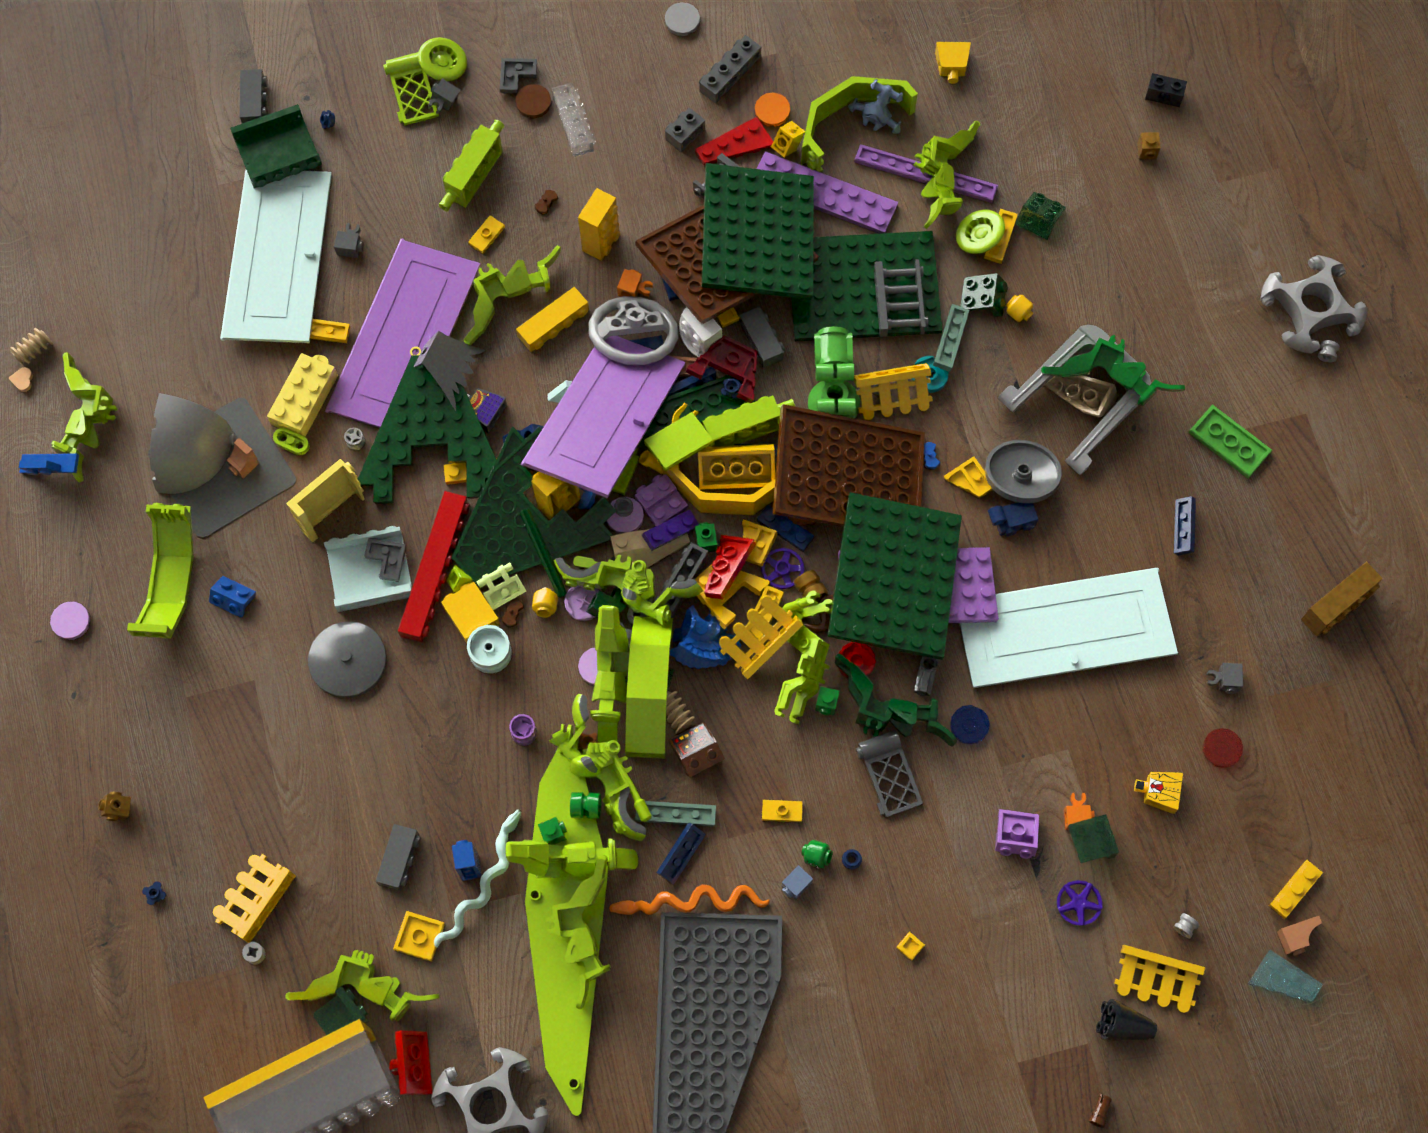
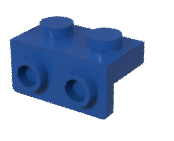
M222 576L210 588L209 602L242 618L245 614L246 606L255 598L256 591Z

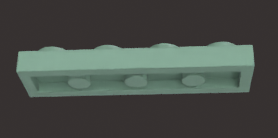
M954 304L951 305L933 366L951 371L968 317V309Z
M645 801L652 815L651 819L646 822L681 825L692 823L697 826L715 827L716 805ZM636 811L635 821L642 822Z

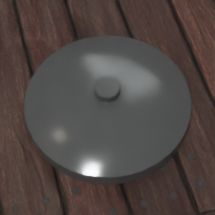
M1012 440L998 445L988 455L985 465V476L991 488L1002 497L1019 503H1035L1047 499L1057 490L1062 475L1061 465L1057 457L1046 447L1027 440Z
M340 622L329 626L313 641L308 655V666L313 680L324 692L340 698H353L370 691L382 678L387 663L386 650L381 638L370 627L358 622Z

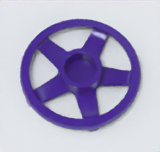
M778 548L769 552L763 567H761L763 578L769 580L772 587L791 589L795 585L794 582L791 583L789 573L801 571L800 575L804 573V563L795 551L788 548ZM785 551L780 561L770 558L773 553ZM790 553L798 558L800 565H790ZM766 562L775 568L768 577L765 573ZM782 576L786 585L775 584L772 580Z
M1081 880L1071 881L1065 884L1058 893L1057 908L1067 922L1078 926L1088 925L1100 915L1102 898L1093 884ZM1081 884L1086 887L1081 894H1077L1070 886ZM1091 889L1098 898V904L1087 900ZM1066 891L1071 898V902L1061 906L1060 899L1062 893ZM1074 909L1077 911L1078 922L1069 919L1063 912ZM1085 909L1097 911L1093 918L1084 922Z

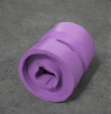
M519 714L511 720L509 728L513 740L522 746L533 743L537 736V729L533 719L528 715Z

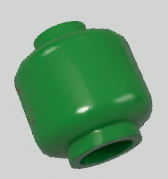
M811 840L803 846L801 855L804 856L806 864L822 869L830 864L833 851L830 850L828 844Z

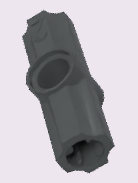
M921 657L914 693L921 696L931 695L938 659ZM931 663L933 668L926 669L923 664Z

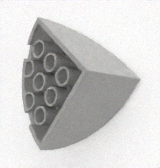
M159 393L154 413L156 428L152 429L150 443L151 471L155 472V477H153L152 481L156 492L176 494L191 491L204 485L219 472L228 457L231 445H234L236 435L224 418L192 401Z

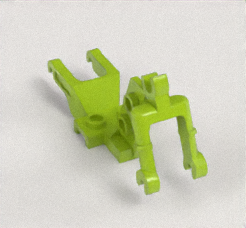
M810 591L806 597L787 603L782 608L786 612L790 610L793 613L792 618L797 615L800 619L816 616L822 612L831 614L829 607L833 601L826 599L818 604L814 598L820 597V594L816 591ZM804 625L787 640L803 653L796 672L802 676L783 682L777 706L775 707V714L779 717H784L785 714L782 713V710L789 708L792 694L797 691L789 716L790 721L795 724L800 723L796 717L803 716L807 700L819 692V684H825V680L822 679L825 669L830 667L825 664L830 644L823 641Z

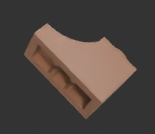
M238 438L234 442L232 454L227 459L230 466L228 469L235 476L239 475L244 479L259 464V461L253 450L243 440Z
M1319 916L1277 931L1286 955L1293 953L1296 956L1306 952L1305 948L1310 946L1308 940L1311 931L1322 924Z

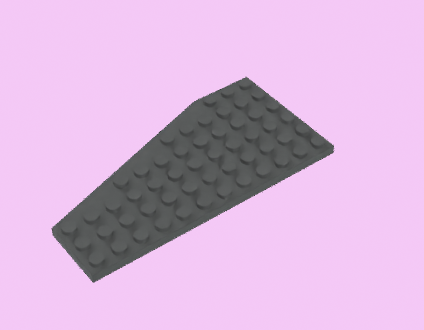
M661 912L653 1133H726L781 979L782 916Z

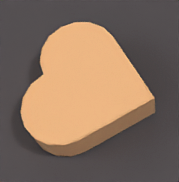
M23 367L11 375L9 380L19 391L27 392L31 389L32 384L30 381L33 378V374L29 368Z

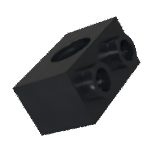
M1152 73L1145 100L1180 108L1187 81Z

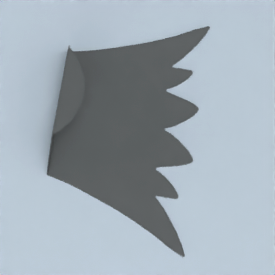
M438 331L425 344L414 367L424 365L456 411L453 390L458 394L459 390L455 382L467 387L462 373L473 374L474 372L465 361L475 362L470 355L480 354L485 350L460 342Z

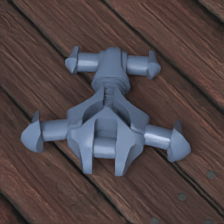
M876 79L871 83V88L880 92L877 95V101L866 102L864 105L858 103V98H855L848 105V108L851 112L855 109L862 111L864 126L871 122L875 124L873 130L877 131L887 124L893 129V134H898L901 131V121L897 123L891 119L892 115L887 108V104L890 103V97L897 100V103L902 101L903 93L899 94L893 91L894 89L890 85H882Z

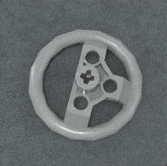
M622 296L608 300L595 309L589 320V337L595 348L610 360L625 365H647L660 361L672 352L678 340V325L671 313L659 303L643 297ZM619 309L618 313H617L615 316L606 317V318L603 320V318H604L607 314H609L610 312H612V311H614V310ZM664 330L667 333V338L663 345L654 351L644 354L625 353L614 349L605 342L609 336Z

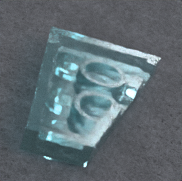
M1272 950L1267 952L1248 985L1262 987L1269 991H1276L1308 1002H1313L1323 985Z

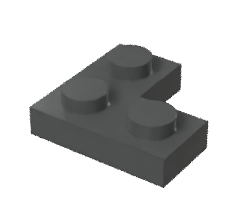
M501 58L500 93H518L519 78H537V59Z
M368 538L364 557L366 559L382 561L379 574L381 580L399 582L407 546L402 543Z

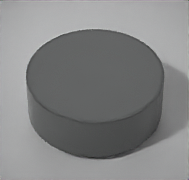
M627 497L618 498L614 504V509L617 511L616 514L621 517L631 515L634 509L631 499Z

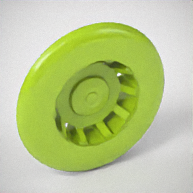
M437 37L429 39L419 49V64L430 77L439 81L442 78L446 81H453L464 74L467 67V58L463 49L456 42L447 38Z
M978 210L969 214L960 222L957 228L956 241L958 246L963 251L972 254L983 253L992 249L1004 235V220L998 213L992 210Z

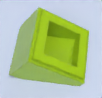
M454 565L446 580L452 591L458 592L463 585L471 584L473 579L457 565Z

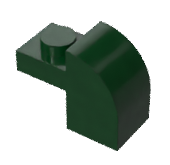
M615 586L610 596L601 591L597 592L593 596L586 612L598 618L599 607L602 605L617 607L619 613L622 612L626 605L622 603L621 589Z

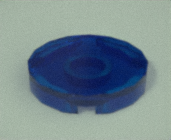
M973 705L962 706L957 709L950 722L951 732L961 743L969 745L982 741L988 734L990 726L986 713Z

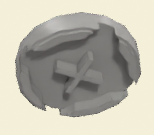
M676 3L669 7L665 14V24L668 30L678 36H686L688 33L695 32L700 23L698 10L689 3Z

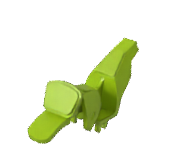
M974 121L968 130H960L951 138L933 136L927 144H924L922 154L917 153L914 156L919 158L921 163L915 162L913 165L916 168H920L923 174L926 172L933 176L922 190V197H939L931 205L929 219L924 225L925 229L935 221L939 214H953L962 206V198H955L954 170L947 160L955 159L974 140V136L980 126L979 121Z
M557 245L546 258L538 261V272L527 273L523 260H517L506 277L499 269H494L489 263L487 264L489 268L487 273L483 272L482 268H479L480 276L473 279L474 289L478 296L473 310L475 325L464 338V343L472 345L485 332L495 314L493 302L497 297L505 296L512 298L537 287H543L545 293L549 292L550 281L547 269L560 255L561 247Z
M66 352L63 354L64 374L71 392L78 399L82 400L83 404L80 409L74 410L65 430L66 435L60 443L52 441L51 445L58 454H79L77 472L72 474L78 482L84 481L82 474L84 456L77 450V446L81 443L94 449L97 448L100 444L93 423L102 422L105 424L108 420H115L116 417L114 415L110 416V411H117L118 408L112 405L113 398L102 386L91 385L88 380L83 378L80 371L76 369L74 358Z
M602 605L599 607L598 624L595 628L597 676L592 694V702L600 700L599 710L590 711L591 718L598 722V743L611 740L618 742V722L620 721L621 712L613 711L614 700L626 704L627 682L625 676L628 675L630 652L626 629L620 625L618 608Z
M608 839V848H595L593 841L572 843L565 846L551 845L545 841L534 840L509 841L506 843L507 861L523 864L525 872L536 875V878L566 877V872L576 877L588 879L594 875L595 864L600 855L608 857L609 871L615 869L633 870L638 866L637 852L633 849L616 848V842L613 839Z
M606 855L598 856L594 875L580 883L570 901L552 905L553 916L545 919L546 922L553 921L555 924L554 928L547 929L548 933L556 932V935L571 937L564 960L569 964L582 960L586 967L587 973L578 976L580 993L576 1005L577 1009H582L585 1005L589 991V981L604 975L611 968L610 964L602 966L597 956L598 949L592 930L582 918L584 909L595 904L605 881L604 877L608 861Z
M355 950L352 957L341 955L335 970L313 980L306 991L288 992L285 996L287 1000L313 1001L338 994L343 985L351 984L361 996L377 1005H385L392 1011L390 1020L396 1022L408 1011L412 1005L411 1000L432 1001L440 999L439 994L418 996L410 992H405L401 998L398 997L394 992L400 984L399 979L396 977L391 978L390 976L373 978L375 965L372 964L374 955L364 954V951L359 952V950Z

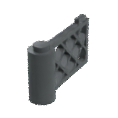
M895 730L858 743L856 753L858 758L863 759L880 801V803H877L880 815L884 814L885 817H889L923 804L904 755L899 736ZM897 754L900 755L902 760L899 768L889 764L891 757ZM879 762L885 765L881 775L873 772L872 763ZM887 766L898 771L894 781L883 776ZM900 772L908 776L909 782L907 786L896 782ZM881 779L892 783L888 793L880 790L879 783ZM894 785L905 789L901 799L890 795ZM909 791L915 794L917 802L909 804L903 801L906 792ZM888 798L899 802L897 808L888 812L886 806Z

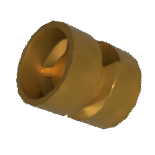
M815 570L803 573L794 581L798 591L803 592L802 598L806 597L810 591H816L820 594V597H815L814 600L819 602L822 597L829 593L824 584L819 583L820 577Z

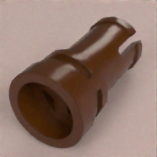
M1099 1094L1095 1110L1092 1112L1088 1122L1104 1128L1107 1119L1106 1114L1112 1099L1106 1095L1103 1097L1102 1094Z

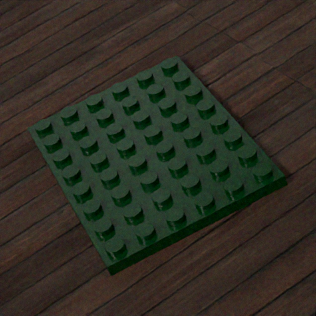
M706 163L701 287L812 300L814 176Z
M933 231L813 237V250L819 256L818 261L813 263V298L810 300L791 297L795 341L814 340V334H817L819 330L833 326L847 329L849 333H852V338L880 337L874 264L875 262L882 261L883 268H886V270L914 268L915 259H919L920 266H923L924 272L923 277H921L924 315L928 316V328H925L924 334L942 333ZM915 276L887 277V279H884V285H916ZM916 292L888 294V296H885L886 302L889 303L917 302ZM918 309L890 311L887 313V319H919ZM920 326L894 327L888 330L887 336L920 335Z
M850 492L847 501L827 637L942 660L945 653L962 515Z

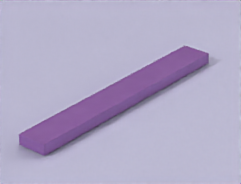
M860 144L855 157V163L925 184L933 177L926 172L923 174L920 168H916L913 165L915 162L921 163L919 161ZM954 172L955 183L953 192L993 203L998 185Z

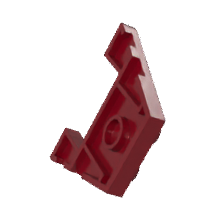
M723 335L709 347L708 351L700 355L693 364L687 367L686 373L701 380L709 365L742 381L743 384L736 397L752 403L755 396L757 351Z

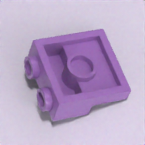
M666 474L655 476L650 485L647 487L642 485L636 490L635 500L640 503L643 511L655 526L674 518L688 508V504L678 493L676 486Z
M999 809L995 851L1000 852L1004 856H1009L1012 853L1020 854V857L1025 859L1035 856L1038 848L1039 815Z

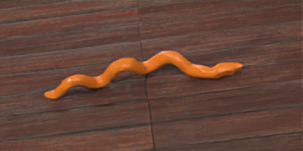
M702 884L695 888L688 902H683L675 895L663 891L658 893L651 903L643 900L636 902L626 900L611 904L609 909L610 912L622 915H632L638 911L652 915L658 912L660 907L666 903L680 912L689 913L697 907L700 898L703 895H707L718 910L729 912L736 907L742 895L749 897L754 905L760 908H765L770 900L762 901L752 888L747 885H740L733 890L729 900L724 902L712 886Z

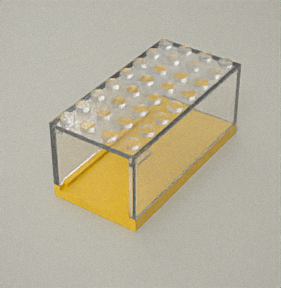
M358 1019L203 1098L218 1133H339L342 1131V1127L348 1124L353 1126L359 1123L361 1117L367 1114L368 1117L380 1112L379 1108L385 1105L387 1107L395 1105L399 1102L398 1099L402 1095H400V1090L372 1029Z

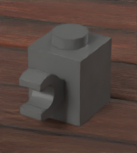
M442 78L439 84L435 83L430 91L433 94L428 108L430 109L431 106L436 105L438 107L437 114L441 112L442 108L449 111L457 100L460 89Z
M347 223L346 232L337 231L334 249L338 256L358 258L364 246L359 235L361 228L357 224L355 230H350L351 225Z
M1222 663L1219 667V672L1215 670L1207 672L1208 676L1214 677V681L1209 680L1207 685L1215 686L1219 682V691L1235 694L1243 687V664Z

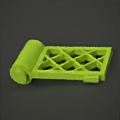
M419 52L386 60V64L383 65L386 75H390L400 109L397 112L400 123L404 122V126L439 117V114L436 113V105L431 106L434 112L429 114L422 112L425 105H429L428 100L431 99L432 92H430L431 87L427 74L419 64ZM423 73L424 78L421 83L413 80L415 75ZM404 79L407 83L401 88L396 85L395 81ZM410 83L418 86L414 94L406 90ZM421 89L428 92L425 99L417 96ZM404 93L412 97L408 104L401 101ZM415 99L423 102L419 110L411 106ZM408 109L416 112L414 118L406 119L405 114Z

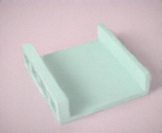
M389 526L381 531L370 530L366 534H351L347 538H332L328 542H324L335 594L334 604L338 612L409 598L412 584L406 552L399 582L381 580L379 574L382 561L366 559L364 557L368 538L404 544L400 527Z

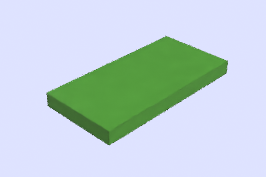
M1213 404L1188 432L1248 479L1272 452V449Z

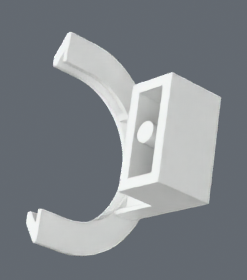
M687 307L684 309L679 322L680 336L687 349L699 357L708 351L712 343L722 337V328L714 319L701 325Z

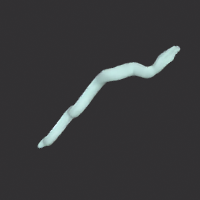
M516 810L515 813L511 814L501 827L495 843L499 862L481 876L480 896L473 900H464L457 906L454 914L455 926L453 929L442 932L435 937L434 945L436 948L442 941L454 939L462 932L464 928V914L468 909L482 908L491 897V880L508 869L509 862L506 858V843L509 833L514 831L521 816L520 810Z

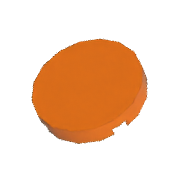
M766 93L756 101L755 116L763 125L780 126L789 118L790 104L786 97L781 94Z

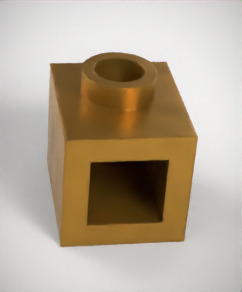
M1159 132L1140 134L1137 143L1139 159H1157L1161 149Z

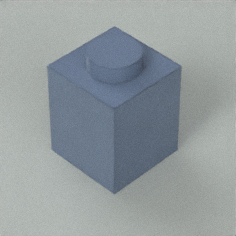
M798 865L783 880L781 885L783 887L782 891L789 898L793 897L796 900L813 883V878Z

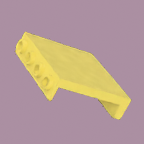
M339 459L286 503L300 530L312 543L318 539L313 528L354 493L362 501L365 499L362 494L364 490L360 486L361 483L357 479L358 476L354 472L355 469L349 462L344 463Z

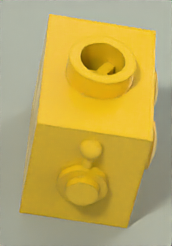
M791 121L779 128L771 148L785 158L797 150L805 131Z

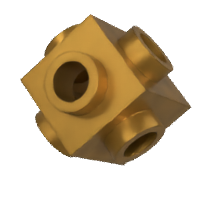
M120 792L106 794L99 801L98 810L101 811L100 817H106L107 821L114 822L118 821V819L125 820L129 817L131 797L122 796Z

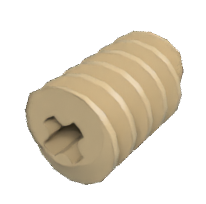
M34 328L35 335L28 333L29 340L23 337V345L17 342V349L10 347L11 353L23 367V361L28 364L30 363L29 356L36 359L34 352L41 355V347L46 350L48 349L46 343L53 345V342L42 330Z
M667 691V722L672 723L671 728L677 729L676 734H679L692 724L695 717H687L691 711H683L686 704L679 705L682 698H674L677 691Z

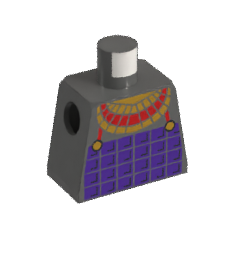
M478 388L473 396L468 393L467 395L483 430L489 433L506 408L507 401L504 396Z

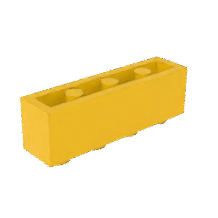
M574 286L516 328L517 337L530 352L540 349L547 340L555 338L562 329L570 327L577 318L584 317L589 310L588 301Z

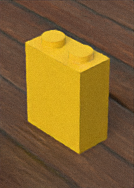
M475 582L463 585L458 592L448 594L441 601L444 610L466 643L471 633L478 627L500 625L498 617Z

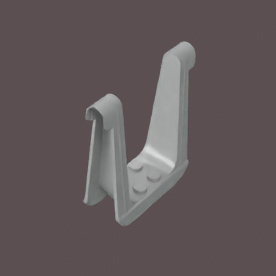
M1080 326L1019 389L1010 385L1000 394L998 399L1010 411L1015 412L1054 377L1043 375L1041 372L1042 367H1062L1071 357L1091 352L1099 338L1109 341L1110 336L1097 326ZM1124 350L1123 363L1137 362ZM1146 371L1142 380L1150 386V375ZM1125 388L1126 394L1065 460L1079 475H1082L1092 462L1088 455L1138 406L1137 402L1140 397L1133 389L1128 390Z

